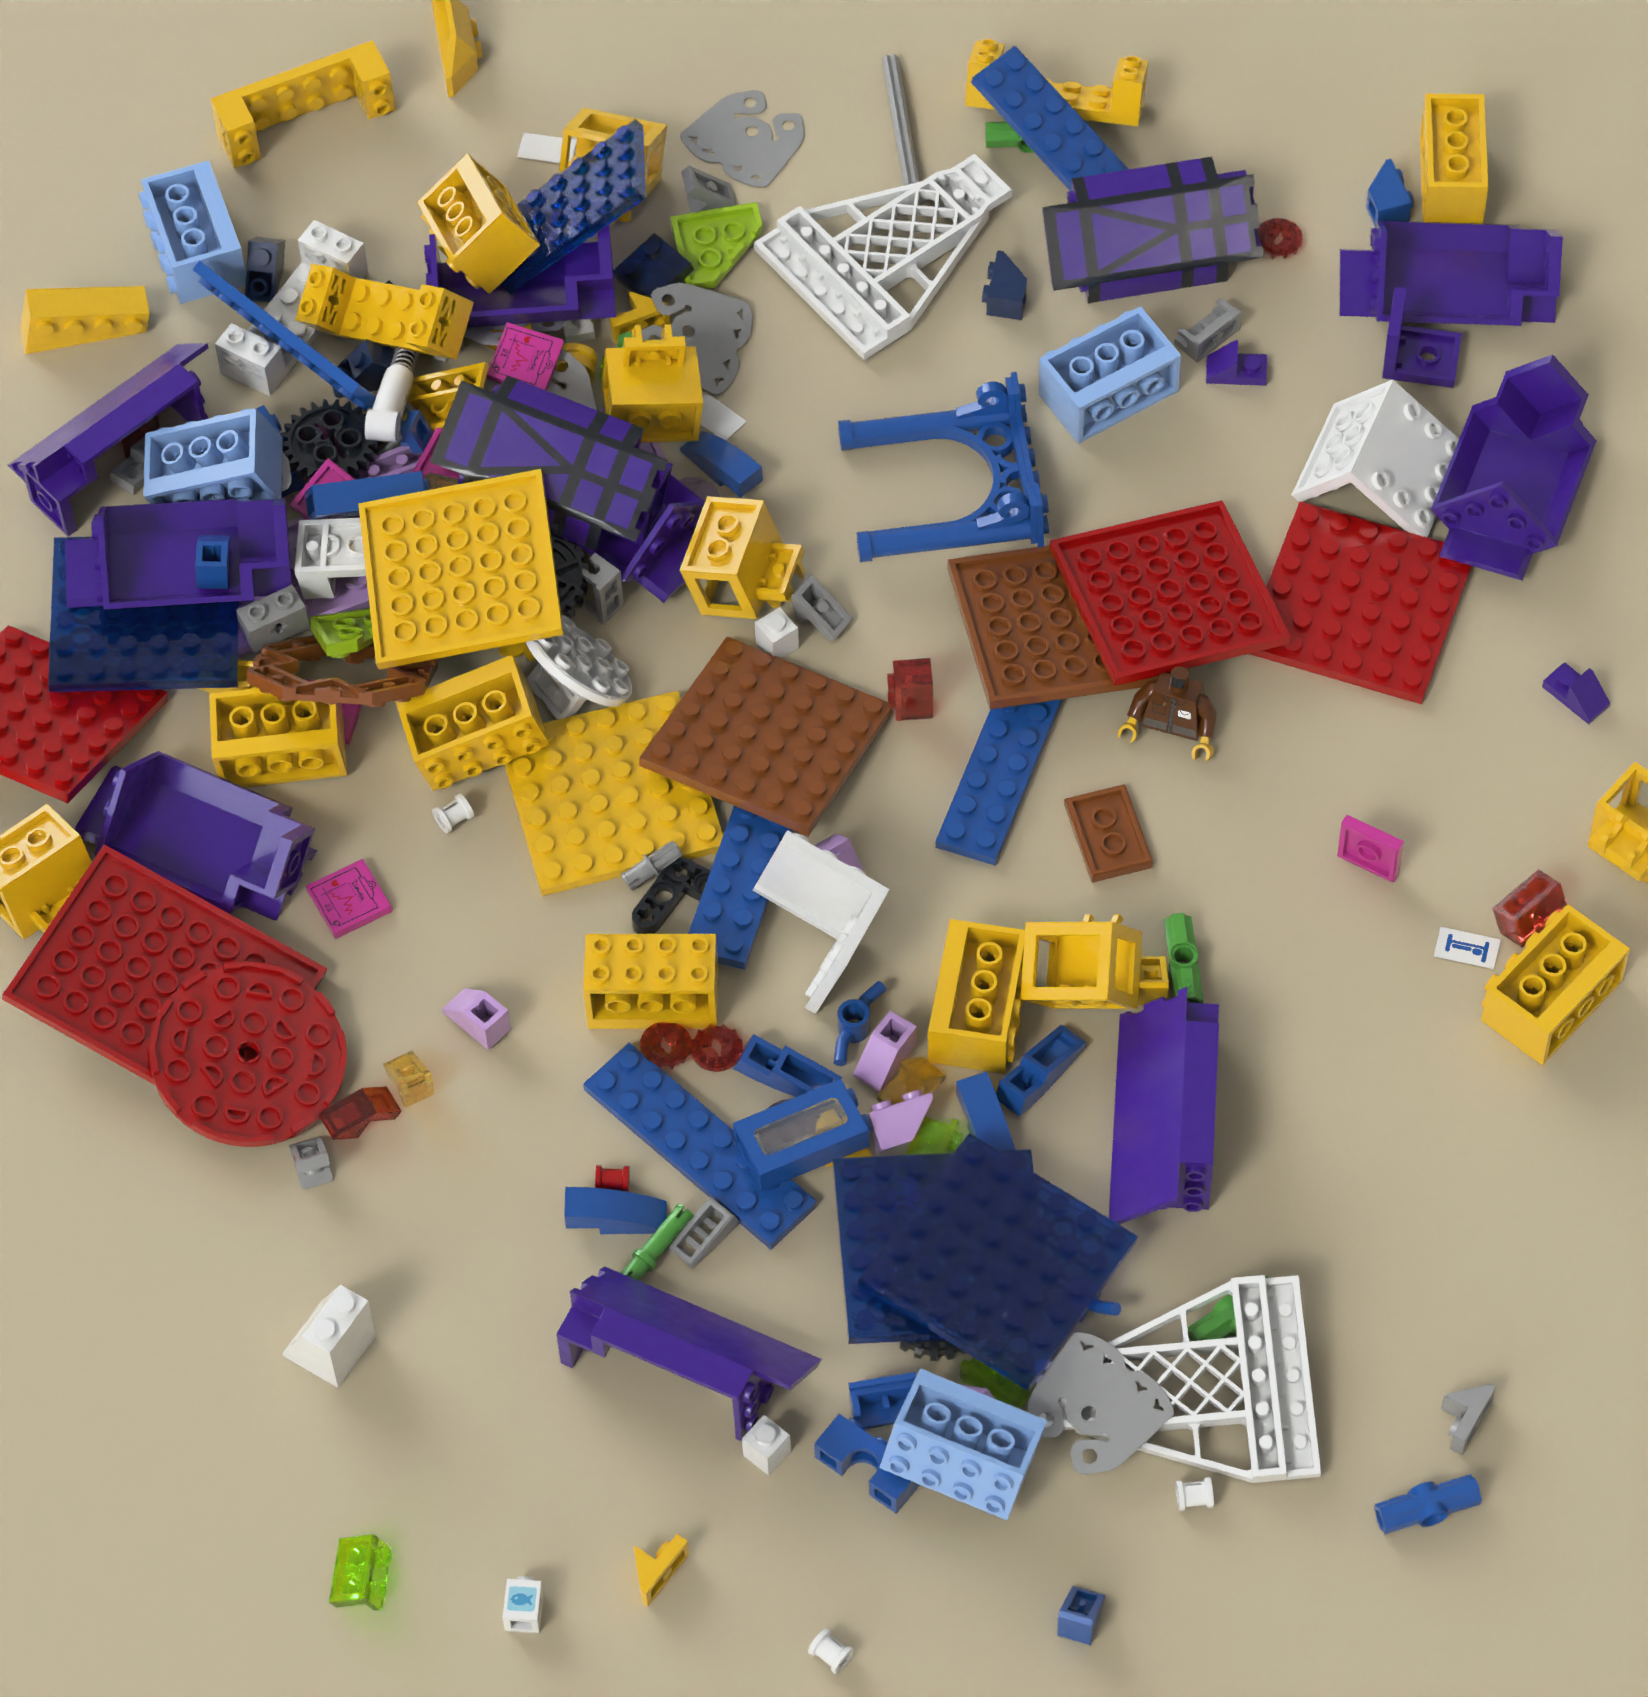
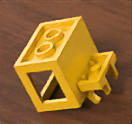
M583 107L563 129L558 185L574 188L572 211L579 212V218L585 219L592 212L609 216L607 222L611 225L617 220L628 223L632 218L633 200L642 202L661 180L667 124ZM573 136L577 137L576 153L569 161L571 137Z
M665 324L664 328H662V340H643L641 325H634V329L631 330V337L624 338L623 348L605 349L601 385L604 413L644 428L641 443L698 441L703 410V396L696 346H686L685 336L673 337L671 324Z
M707 496L680 567V572L701 615L758 619L764 601L773 608L780 607L782 601L787 602L789 600L792 603L791 595L794 593V589L790 581L793 573L797 574L799 578H803L805 569L801 562L805 552L802 545L783 544L764 500ZM699 579L708 580L705 589H703ZM719 581H729L740 606L711 603Z
M1634 762L1596 803L1587 846L1637 881L1643 880L1648 884V809L1638 803L1642 781L1648 784V770ZM1623 789L1620 804L1614 809L1609 803Z
M48 804L0 835V917L23 940L39 929L43 933L46 931L92 863L81 836Z
M1085 914L1082 922H1026L1020 999L1049 1009H1138L1143 932L1121 925L1123 921L1121 914H1114L1111 922H1093L1094 917L1092 914ZM1039 940L1049 943L1046 987H1036Z

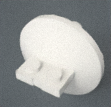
M561 615L564 635L526 642L529 650L538 661L537 666L528 676L527 680L531 689L546 703V707L557 720L574 716L586 699L604 706L618 707L623 705L630 697L632 685L627 674L629 667L623 661L614 657L610 652L612 650L611 646L605 640L593 638L582 629L576 627L575 623L567 616Z

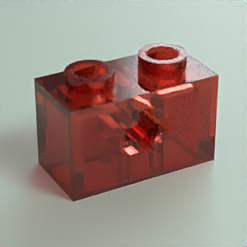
M930 658L893 661V673H887V698L889 709H895L896 721L933 718V679Z
M1538 869L1492 909L1500 934L1523 948L1534 932L1540 933L1545 928V923L1550 915L1555 911L1560 912L1567 903L1561 883Z

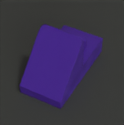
M1234 340L1207 355L1206 384L1266 386L1267 354L1238 353V340Z
M1564 662L1543 680L1542 687L1588 725L1610 707L1608 697L1590 668L1580 675Z

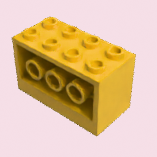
M1425 93L1419 138L1422 222L1483 224L1488 193L1484 94Z
M468 153L417 202L423 212L421 218L431 227L429 232L435 234L436 240L440 242L437 245L440 251L448 257L446 263L456 273L462 271L466 274L465 278L474 288L478 289L481 287L489 294L540 246L506 185Z
M513 655L429 687L424 695L411 697V700L408 702H396L414 763L433 791L448 788L455 782L468 777L478 776L483 771L495 766L506 765L513 759L526 754L536 753L541 748L549 745L531 686Z
M257 687L237 691L222 690L219 693L209 694L212 761L219 777L246 788L347 776L344 711L341 703L331 705L322 702L300 700L285 702L278 700L276 696L270 693L260 692Z
M1567 904L1560 912L1555 911L1550 915L1545 923V928L1540 933L1534 932L1525 944V949L1520 954L1514 953L1505 964V970L1499 976L1494 974L1488 980L1484 987L1486 991L1485 998L1481 1003L1483 1007L1481 1021L1543 1066L1623 981L1630 948Z
M950 919L928 1028V1063L1006 1074L1007 1063L1014 1062L1016 1052L1015 1038L1016 1034H1019L1021 1025L1020 1011L1021 1006L1024 1007L1025 1001L1020 999L1025 930Z
M716 934L585 935L583 994L588 1029H717L719 968Z

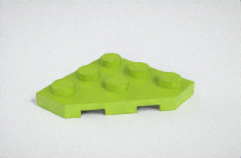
M757 202L670 216L677 252L686 258L695 269L684 279V284L704 289L717 287L763 232Z
M370 608L309 617L310 630L327 656L345 658L350 653L358 652L374 643Z

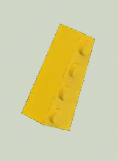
M145 286L26 289L21 320L25 355L146 333L150 313Z

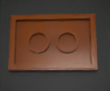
M1125 784L1064 799V806L1091 883L1153 868V861Z

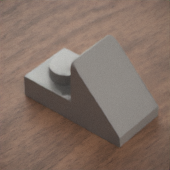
M689 165L681 171L691 213L736 205L730 183Z
M812 574L808 575L791 595L796 621L800 623L809 619L828 641L835 640L853 619Z
M321 1136L289 1145L302 1189L333 1181L328 1154Z
M1486 1384L1449 1393L1443 1397L1441 1409L1456 1417L1448 1433L1453 1436L1451 1450L1463 1455L1493 1402L1495 1386Z

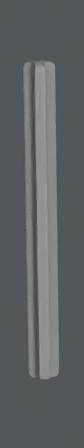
M895 54L885 55L883 57V68L903 185H908L920 181L898 57Z

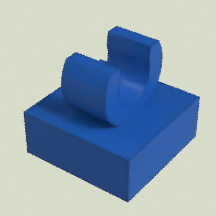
M420 410L409 411L405 421H401L400 434L403 437L400 444L404 447L409 446L413 454L423 453L434 433Z

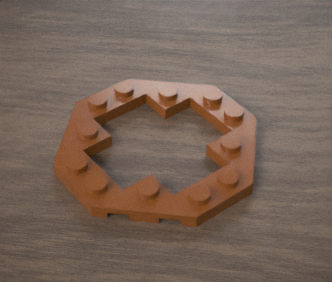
M310 635L264 644L261 648V654H257L253 661V667H249L247 670V683L259 688L260 692L270 693L276 696L278 700L285 702L300 700L322 702L331 705L345 703L383 707L386 702H408L411 700V697L424 695L438 669V659L387 668V678L355 685L337 677L308 682L293 675L294 673H299V661H318L321 659V656H326L315 636ZM374 643L358 652L350 653L349 656L343 659L348 664H361L364 662V659L374 658Z

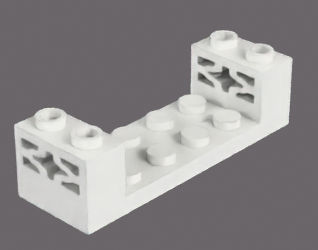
M316 220L310 224L298 239L301 264L264 309L265 312L309 346L321 332L295 321L311 264L334 267L360 279H363L368 273L364 243ZM231 323L215 343L220 373L268 396L273 394L299 361L253 324L248 330H245Z
M360 518L299 520L295 575L304 599L334 598L336 577L366 576Z

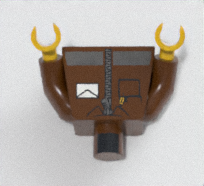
M1175 667L1171 670V674L1160 673L1157 682L1150 681L1135 693L1127 713L1129 719L1119 728L1118 737L1120 738L1123 729L1129 728L1133 731L1130 743L1133 742L1138 734L1136 724L1139 720L1141 721L1140 726L1194 741H1198V738L1201 737L1200 743L1192 749V757L1194 760L1198 759L1199 748H1203L1207 752L1206 761H1208L1214 754V748L1209 741L1214 736L1217 712L1209 697L1204 694V685L1200 681L1189 679L1190 672L1186 668Z

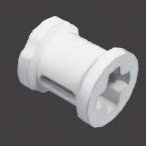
M462 794L455 795L454 800L442 808L436 807L432 810L437 824L447 834L452 831L454 825L466 818L471 819L474 817L471 806Z
M1210 1477L1204 1478L1201 1482L1182 1483L1181 1480L1175 1481L1176 1500L1179 1511H1185L1186 1507L1206 1505L1207 1508H1213L1214 1497Z
M825 1628L813 1640L808 1653L811 1656L817 1655L831 1666V1671L834 1674H838L852 1658L854 1649L851 1646L845 1647L831 1636L832 1632Z

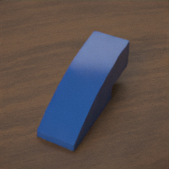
M701 431L698 441H688L680 447V452L720 487L725 484L740 498L763 481L761 465L733 444L714 434Z
M1063 1025L1058 1026L1022 1056L1020 1064L1000 1080L996 1091L998 1101L1018 1116H1021L1061 1077L1085 1048L1086 1042Z
M755 1034L746 1043L733 1068L753 1080L795 1097L842 1079L838 1074L785 1045L783 1049H780Z
M987 1071L956 1081V1095L966 1116L968 1130L990 1182L1021 1172V1166L1008 1125Z
M565 1187L564 1218L566 1229L599 1228L600 1234H654L667 1218V1201L612 1189Z

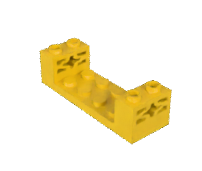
M983 39L975 42L968 61L965 106L994 109L973 86L971 80L976 74L1004 54L1005 44L997 43L993 39ZM1137 56L1120 57L1112 89L1105 85L1081 86L1080 83L1073 81L1065 82L1064 84L1052 82L1050 79H1047V81L1083 120L1138 126L1145 102L1148 61L1142 60Z
M373 40L210 98L217 136L233 168L248 165L261 159L256 131L264 130L272 125L319 110L330 104L344 101L355 95L368 119L383 116L396 110L390 71Z
M312 263L295 321L324 334L359 341L367 339L384 346L457 360L474 302L440 287L421 284L420 290L356 278L334 267Z

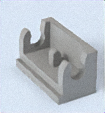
M1224 299L1217 300L1216 304L1218 306L1213 308L1210 314L1188 331L1184 328L1177 331L1179 335L1174 339V344L1197 363L1240 330L1241 311L1237 308L1235 309Z
M594 553L590 557L594 574L589 573L586 569H582V576L593 585L595 605L589 600H585L587 610L598 617L599 622L604 625L624 606L621 571Z

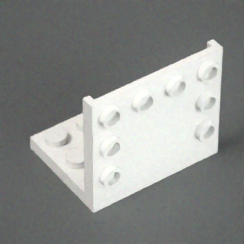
M1390 380L1333 404L1293 490L1292 496L1298 502H1303L1352 483L1406 532L1428 537L1437 517L1431 508L1459 438L1394 380Z
M787 830L752 891L837 939L805 993L810 998L804 1008L816 1014L846 968L889 889L866 876L860 868L843 863L832 852L821 850L809 843L808 839L797 833L793 834Z

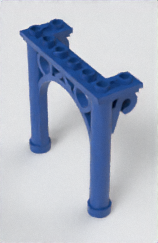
M1011 372V377L1005 378V386L999 382L982 384L976 391L977 401L955 408L956 410L851 422L850 419L838 421L841 451L929 439H948L963 443L978 452L988 464L993 477L992 488L985 502L976 511L964 518L942 523L856 532L860 563L870 562L872 558L1026 539H1030L1031 544L1037 543L1038 547H1044V534H1049L1047 515L1043 516V513L1049 512L1047 495H1043L1040 492L1038 470H1032V467L1036 466L1035 453L1033 448L1028 449V445L1031 444V434L1029 426L1024 427L1023 423H1027L1025 404L1021 405V402H1026V390L1024 384H1019L1017 372ZM999 435L1005 439V443L1000 446H991L985 440L989 436ZM1012 450L1014 453L1015 463L1008 462L1005 459H1003L1004 457L1009 455ZM1019 479L1021 491L1018 488L1007 485L1013 480Z

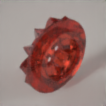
M1283 218L1269 219L1261 223L1260 228L1257 230L1263 247V254H1270L1272 259L1276 256H1282L1286 259L1289 254L1296 255L1298 248L1302 245V232L1290 220ZM1282 233L1283 238L1280 244H1275L1274 240Z
M659 1022L653 1024L644 1031L640 1040L641 1053H643L648 1062L656 1064L659 1068L661 1066H669L673 1069L676 1064H684L692 1050L690 1034L685 1028L676 1023ZM662 1038L671 1046L670 1053L665 1052L664 1048H660Z
M724 1023L721 1026L709 1024L703 1030L698 1029L697 1035L694 1039H691V1054L694 1061L701 1068L712 1072H721L732 1068L743 1051L742 1039H740L736 1030L727 1028ZM713 1039H716L722 1045L721 1056H718L714 1048H710L712 1047Z

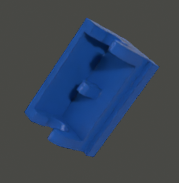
M916 1372L848 1383L853 1419L857 1420L864 1429L893 1425L913 1385Z

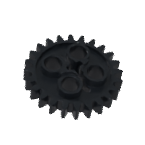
M323 399L321 407L311 402L312 410L308 411L301 407L300 417L292 414V424L285 423V432L281 433L283 437L282 452L289 460L291 473L297 471L298 479L308 476L309 481L328 458L346 473L352 474L356 478H360L359 469L368 471V462L376 461L375 453L379 452L378 442L380 441L366 440L365 420L367 413H362V407H356L352 410L350 401L344 406H340L339 399H336L333 405H329L327 400Z

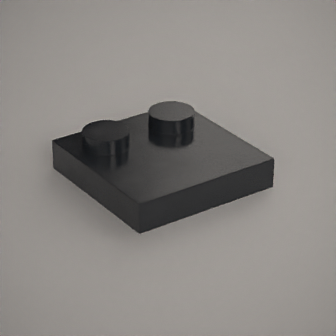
M653 233L613 270L615 279L629 291L652 298L651 294L655 289L674 283H681L695 269L686 258L657 234Z

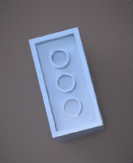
M209 160L141 179L143 192L138 194L142 208L145 210L142 211L147 228H150L152 232L150 235L153 246L160 254L158 258L162 271L166 272L168 276L166 281L171 294H177L179 303L183 304L214 295L198 282L201 276L192 270L199 260L234 288L245 286L246 271L241 246Z
M1140 306L1132 311L1124 312L1119 318L1107 324H1101L1092 332L1082 337H1076L1063 347L1051 350L1039 358V396L1079 444L1179 391L1181 355Z
M256 408L243 409L237 413L216 415L210 419L189 421L183 425L170 428L162 427L156 431L145 433L143 497L150 504L249 498V501L281 499L283 437Z
M920 1368L894 1423L880 1468L1007 1520L1032 1464L1047 1420Z

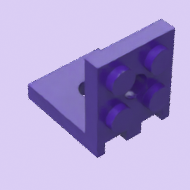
M1395 287L1382 379L1454 388L1462 333L1402 325L1407 288ZM1424 353H1431L1436 358L1433 360H1425L1420 355Z

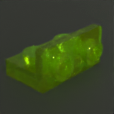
M924 1116L899 1166L898 1176L907 1179L915 1178L916 1182L932 1188L936 1187L939 1178L945 1179L951 1164V1160H948L951 1151L957 1152L963 1137V1133L959 1132V1120L952 1118L950 1125Z
M986 1343L970 1361L964 1359L960 1364V1378L963 1384L986 1388L996 1400L1018 1409L1030 1398L1036 1386L1035 1379Z
M374 1534L339 1538L329 1603L336 1608L366 1604L374 1611L382 1610L384 1597L387 1593L386 1583L389 1565L392 1561L391 1547Z

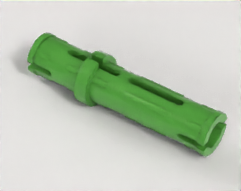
M678 1203L644 1246L633 1252V1259L621 1273L640 1281L647 1271H652L656 1267L657 1259L693 1218L689 1209L683 1211L684 1206Z

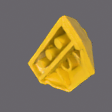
M432 0L448 97H454L478 71L477 59L482 58L480 41H474V37L478 36L476 19L470 20L469 9L461 1Z
M482 362L414 377L407 401L416 410L421 411L433 432L437 427L443 429L461 380L484 389L489 364Z

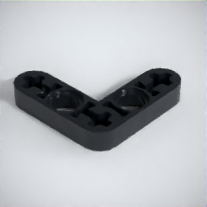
M684 857L678 858L665 867L632 912V927L634 931L638 934H655L685 894L700 901L703 892L699 887L707 882L711 870ZM683 869L687 871V875L681 874L679 877L675 873V871L681 872ZM661 891H667L672 894V898L666 902L658 901L655 899V896ZM651 914L652 922L646 920L644 923H641L640 918L646 919Z

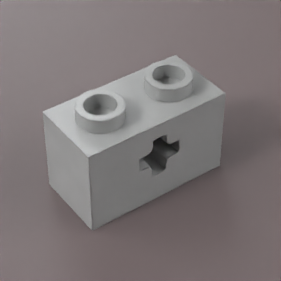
M293 585L236 610L240 631L253 653L260 651L264 644L282 641L310 628L306 607Z

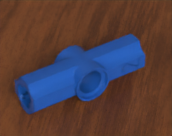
M1470 1474L1437 1485L1433 1481L1421 1483L1410 1489L1405 1495L1376 1503L1374 1511L1380 1530L1384 1534H1388L1420 1524L1422 1527L1436 1525L1444 1521L1449 1514L1481 1505L1482 1498L1479 1485Z

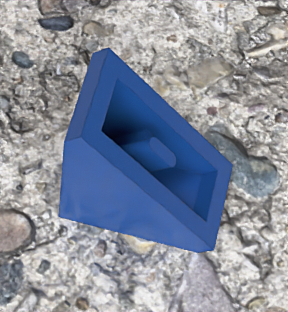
M1072 1586L1059 1610L1057 1636L1091 1645L1106 1595Z

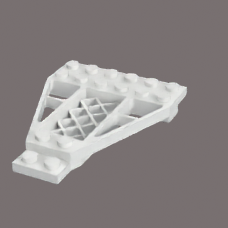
M973 154L955 167L938 171L920 182L807 210L799 206L778 219L776 229L755 241L754 250L863 360H866L913 328L988 221L989 211L1011 198L1012 189L976 154ZM925 200H932L935 203V207L918 206V204ZM886 204L867 217L859 211ZM848 213L857 223L832 238L816 221ZM903 214L912 215V222L897 221L895 219ZM917 215L932 216L933 222H916ZM937 217L950 218L954 223L953 225L937 224ZM879 229L889 230V236H876L872 234ZM893 231H910L909 238L893 237ZM914 232L931 233L930 240L913 239ZM935 233L942 234L935 239ZM856 244H866L865 251L849 249ZM870 245L887 246L886 253L870 252ZM957 246L933 281L929 280L920 271L921 268ZM891 247L908 248L907 255L892 254ZM912 248L919 249L912 253ZM856 261H864L863 268ZM868 261L885 263L884 270L867 268ZM889 263L895 264L894 266L888 269ZM909 277L915 279L926 290L910 314L886 292Z
M1265 1275L1231 1278V1281L1108 1342L1122 1354L1125 1366L1132 1371L1143 1372L1152 1359H1156L1165 1366L1167 1370L1157 1381L1160 1387L1171 1373L1186 1383L1176 1397L1161 1387L1170 1399L1172 1407L1177 1406L1187 1415L1171 1417L1158 1431L1191 1430L1194 1438L1195 1455L1192 1456L1147 1442L1138 1451L1251 1483L1321 1477L1298 1275L1265 1278ZM1230 1294L1233 1299L1236 1337L1190 1342L1188 1339L1186 1315L1224 1295ZM1177 1319H1181L1183 1342L1121 1348ZM1232 1351H1238L1239 1357ZM1220 1352H1223L1235 1362L1225 1376L1210 1365ZM1105 1353L1103 1354V1363H1114L1112 1360L1107 1359ZM1212 1353L1206 1361L1197 1355ZM1187 1355L1201 1365L1191 1379L1176 1368ZM1178 1356L1172 1364L1164 1359L1166 1357ZM1134 1360H1143L1138 1367H1136L1133 1363L1130 1362ZM1053 1361L1034 1363L1036 1385ZM1239 1367L1242 1389L1229 1380ZM1205 1370H1208L1220 1380L1209 1394L1195 1383ZM1224 1385H1227L1239 1395L1228 1409L1214 1398ZM1190 1388L1205 1398L1194 1412L1180 1402ZM1060 1398L1058 1404L1061 1406L1063 1430L1075 1429L1076 1433L1082 1434L1068 1422L1065 1407L1066 1399ZM1244 1400L1245 1410L1234 1411ZM1209 1403L1221 1411L1218 1413L1200 1414ZM1091 1406L1083 1408L1081 1412L1083 1419L1086 1421L1095 1419L1097 1414L1096 1410ZM1045 1412L1039 1416L1047 1420L1045 1427L1052 1425L1053 1416L1050 1413ZM1243 1424L1247 1429L1251 1469L1245 1471L1201 1458L1199 1430L1203 1427ZM1107 1433L1103 1435H1086L1103 1441H1108L1110 1438Z

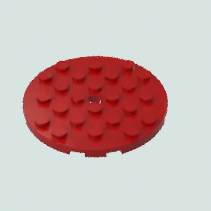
M254 961L224 963L222 967L206 972L203 970L184 981L181 987L170 998H167L161 1007L153 1025L149 1048V1063L155 1087L163 1102L174 1116L191 1130L208 1139L240 1147H259L280 1143L303 1133L324 1116L337 1097L342 1085L347 1059L344 1031L341 1029L334 1008L325 996L304 982L303 977L290 970ZM250 1047L256 1051L257 1056L246 1062L240 1056L239 1051L242 1048Z

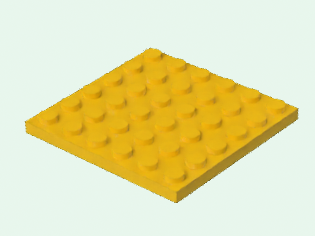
M541 469L358 503L375 659L379 670L564 635L544 478Z
M678 690L624 703L618 707H607L566 717L565 719L545 722L543 726L549 745L541 748L536 753L523 755L504 765L541 896L622 877L621 873L644 859L643 855H651L670 841H674L682 852L681 857L690 860L718 852L723 833L711 796L639 766L640 756L681 701Z

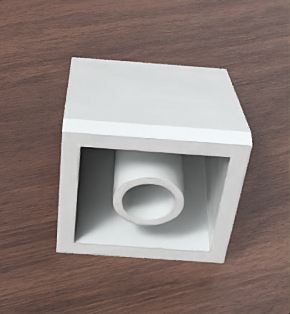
M342 1285L338 1286L319 1303L282 1353L283 1357L339 1388L376 1337L369 1301Z

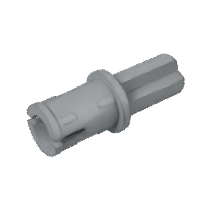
M670 841L651 855H643L644 859L627 871L622 872L621 876L633 891L652 876L656 875L658 877L660 875L659 871L680 858L682 852L674 841Z

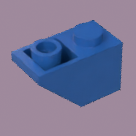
M1392 159L1385 160L1368 188L1366 208L1375 228L1377 221H1410L1411 208H1414L1413 195L1410 191H1406L1402 171L1396 169Z
M199 535L195 564L197 588L228 589L231 541L229 535Z

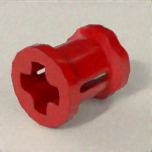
M596 1165L595 1188L629 1192L630 1166H624L623 1169L603 1168L602 1165Z

